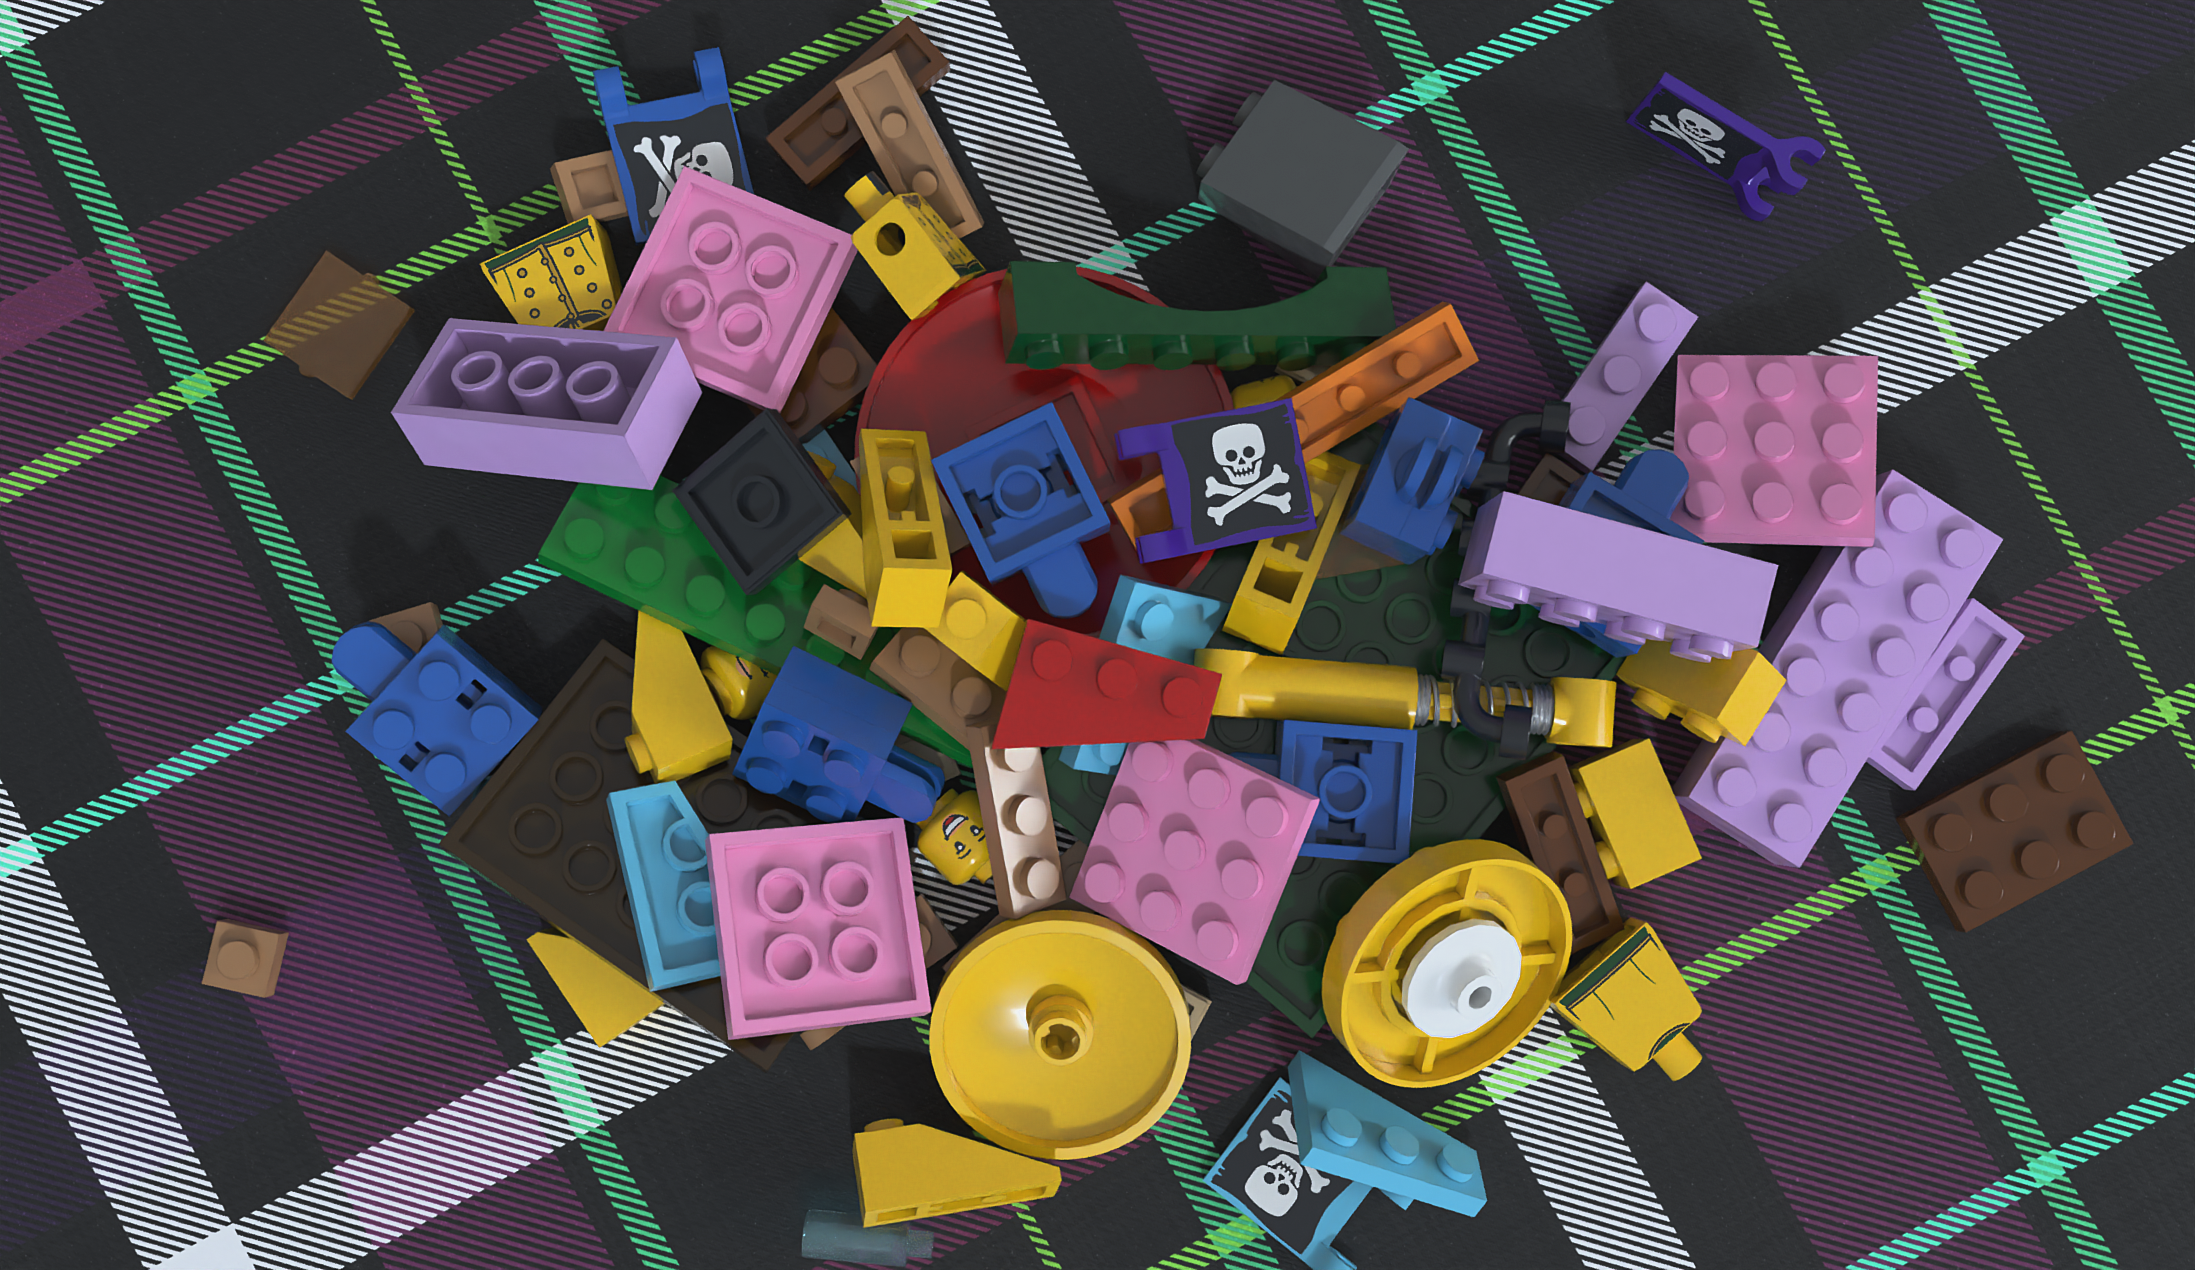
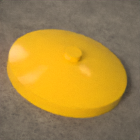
M1073 910L1033 912L1018 919H1009L988 929L974 939L953 961L943 977L933 1006L929 1032L930 1054L937 1081L951 1106L966 1123L988 1140L1014 1152L1037 1158L1059 1160L1087 1158L1109 1152L1133 1141L1153 1126L1169 1109L1178 1095L1189 1066L1191 1054L1189 1008L1179 979L1170 964L1154 946L1136 932L1111 919L1087 912Z

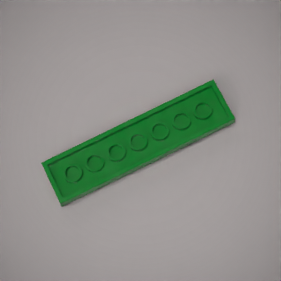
M659 476L652 490L579 482L538 553L539 564L719 649L745 659L778 676L792 647L795 646L905 699L869 670L873 660L902 627H878L872 642L861 660L803 628L810 607L824 584L836 591L850 589L799 559L758 594L746 595L672 490L679 484L662 476ZM912 705L899 734L973 768L970 751Z

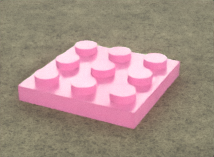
M684 166L604 331L677 337L698 383L759 409H777L781 413L858 249L852 243L851 234Z
M1678 355L1673 454L1684 463L1689 473L1688 487L1673 511L1670 520L1703 539L1704 542L1873 547L1876 507L1878 356Z
M1196 739L1129 743L1069 898L1235 985L1244 983L1251 972L1320 798Z
M904 818L708 835L705 839L728 1040L925 1016L931 1012Z

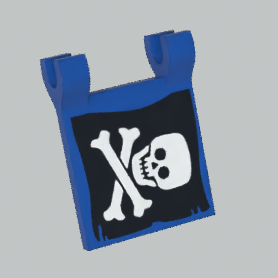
M719 47L694 52L695 60H693L692 64L700 92L629 105L626 100L618 66L593 71V83L606 126L636 245L647 243L684 166L754 194L729 96Z

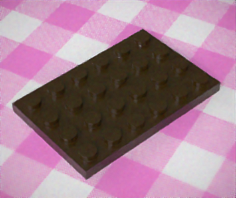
M602 639L540 716L539 720L528 731L440 841L439 845L446 853L754 1066L767 1073L795 1032L728 1040L721 976L652 992L649 990L606 799L611 792L653 785L655 782L649 770L641 774L637 772L624 740L625 737L632 735L631 711L635 660ZM727 723L725 724L733 739L730 759L676 781L708 834L833 823L822 821L814 817L808 810L779 796L763 793L751 786L749 782L732 775L748 738ZM858 814L855 819V821L867 820L860 814ZM908 848L910 865L912 867L918 854Z

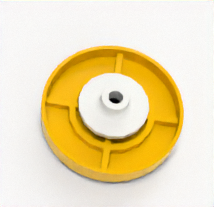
M1466 839L1434 847H1424L1418 850L1410 858L1393 867L1379 878L1360 897L1349 913L1342 917L1336 927V935L1328 951L1322 978L1323 1009L1332 1032L1362 1068L1377 1079L1392 1085L1412 1088L1433 1087L1461 1080L1486 1068L1514 1048L1533 1029L1549 1008L1550 1000L1559 990L1569 963L1572 947V921L1566 900L1557 885L1522 853L1508 845L1489 840Z

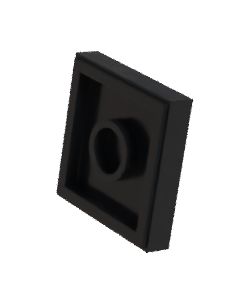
M766 408L672 490L746 595L758 594L852 515L778 410Z

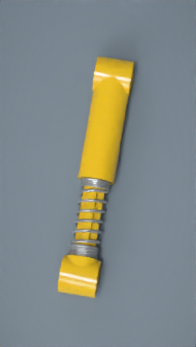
M1195 649L1194 666L1222 674L1211 717L1293 720L1412 730L1414 723L1423 726L1427 720H1433L1435 727L1439 725V721H1449L1453 728L1456 727L1457 722H1461L1454 710V681L1452 679H1444L1442 682H1437L1432 675L1428 676L1426 674L1423 676L1420 674L1418 676L1417 668L1413 666L1264 656L1253 652L1225 649ZM1552 677L1546 686L1544 684L1539 685L1537 683L1535 685L1531 683L1526 689L1521 682L1516 683L1513 687H1508L1502 680L1495 686H1490L1485 679L1481 680L1480 704L1489 714L1504 717L1505 704L1532 707L1530 733H1537L1538 735L1542 733L1547 739L1546 743L1612 748L1616 682L1587 678Z

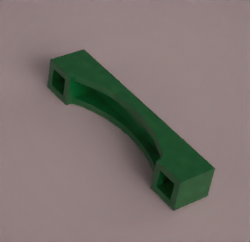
M1010 261L998 292L1005 364H1026L1028 367L1037 370L1052 369L1061 364H1090L1093 368L1099 370L1117 369L1126 364H1154L1156 368L1161 370H1177L1188 365H1217L1222 370L1234 371L1251 365H1278L1283 370L1298 371L1313 365H1335L1396 329L1386 267L1326 266L1313 287L1303 293L1264 306L1230 311L1183 310L1137 301L1116 294L1081 277L1076 272L1075 262Z

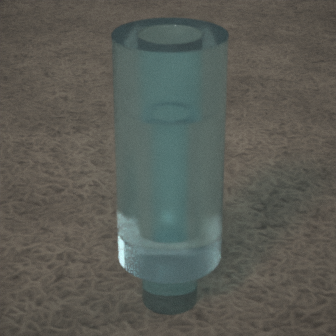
M808 1209L803 1230L802 1257L906 1267L908 1256L932 1258L934 1232L911 1230L912 1220L863 1228L861 1214Z

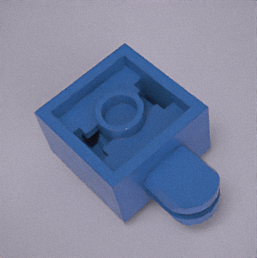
M1408 397L1390 418L1339 534L1407 565L1414 563L1426 554L1431 556L1436 547L1442 549L1458 517L1457 512L1449 509L1453 497H1457L1463 487L1468 489L1471 486L1483 461L1485 452L1475 448L1483 429Z
M1052 402L931 460L992 587L1024 573L1039 606L1053 618L1071 619L1081 616L1090 609L1096 599L1098 581L1081 544L1110 531V520ZM1067 470L1074 483L1071 486H1069L1068 481L1063 473ZM976 514L983 525L981 529L978 528L973 518Z
M1662 449L1647 450L1630 459L1614 485L1592 472L1583 475L1571 483L1558 505L1694 543L1703 544L1704 542L1703 539L1669 519L1688 487L1689 473L1684 463L1675 454ZM1531 605L1540 611L1541 607ZM1580 621L1579 627L1565 626L1616 658L1637 654L1642 646L1605 636L1606 625L1597 622Z
M371 621L353 626L340 636L333 648L332 664L336 672L372 701L345 732L449 817L539 720L542 707L444 624L417 653L385 626ZM476 679V680H477L480 684H482L487 690L484 691V690H483L481 687H479L475 682H473V680Z
M795 646L792 647L762 704L732 775L749 782L751 786L763 793L779 796L808 810L814 817L833 823L854 822L865 800L912 823L924 821L932 815L936 800L940 796L945 782L943 770L939 766L894 745L913 703Z
M1281 720L1277 721L1275 754L1232 752L1228 754L1320 798L1298 856L1397 864L1409 858L1418 730ZM1333 738L1348 739V744L1333 743ZM1326 838L1341 839V844L1326 843Z

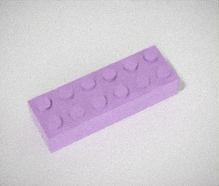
M1895 470L1876 475L1875 540L1873 547L1823 546L1758 650L1787 681L1746 746L1721 735L1716 743L1705 739L1701 741L1672 788L1677 802L1773 864L1800 868L2003 539Z

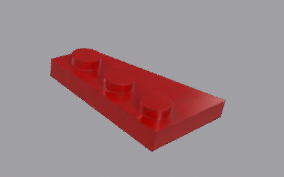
M1027 619L990 749L1205 739L1222 674Z

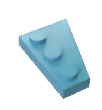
M1120 575L1099 639L1194 666L1195 649H1204L1232 604L1217 596ZM1129 743L1063 746L1059 760L1073 769L1117 775Z
M675 780L609 793L606 799L650 992L721 976L705 839L709 835Z
M1298 1051L1288 1066L1301 1165L1471 1217L1476 1216L1487 1202L1477 1152L1474 1149L1302 1051Z

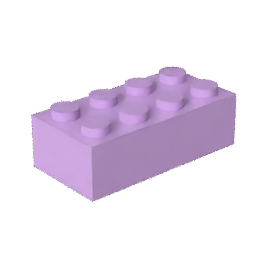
M449 318L391 413L424 465L652 490L702 391L677 337Z
M1503 491L1477 510L1458 585L1475 589L1473 600L1489 606L1503 609H1513L1515 603L1541 607L1539 618L1552 623L1579 627L1580 621L1597 622L1606 625L1604 635L1609 638L1638 645H1644L1646 639L1667 641L1672 643L1669 653L1689 660L1710 663L1712 657L1731 659L1732 652L1758 647L1778 565Z

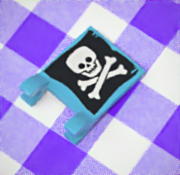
M1280 1077L1204 1177L1203 1181L1313 1270H1356L1357 1266L1331 1247L1330 1244L1373 1186L1300 1164L1290 1084ZM1379 1189L1404 1210L1414 1200Z

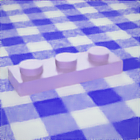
M1647 281L1640 286L1562 399L1563 402H1571L1565 451L1564 453L1557 454L1586 474L1593 471L1689 332L1698 316Z
M1974 598L1966 599L1866 762L1904 790H1916L2025 636Z

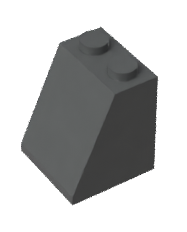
M1274 80L1262 97L1256 92H1252L1243 103L1232 122L1239 129L1228 145L1224 147L1219 142H1216L1201 162L1196 172L1197 175L1203 178L1200 183L1198 199L1311 279L1317 281L1326 266H1333L1391 185L1409 148L1399 141Z

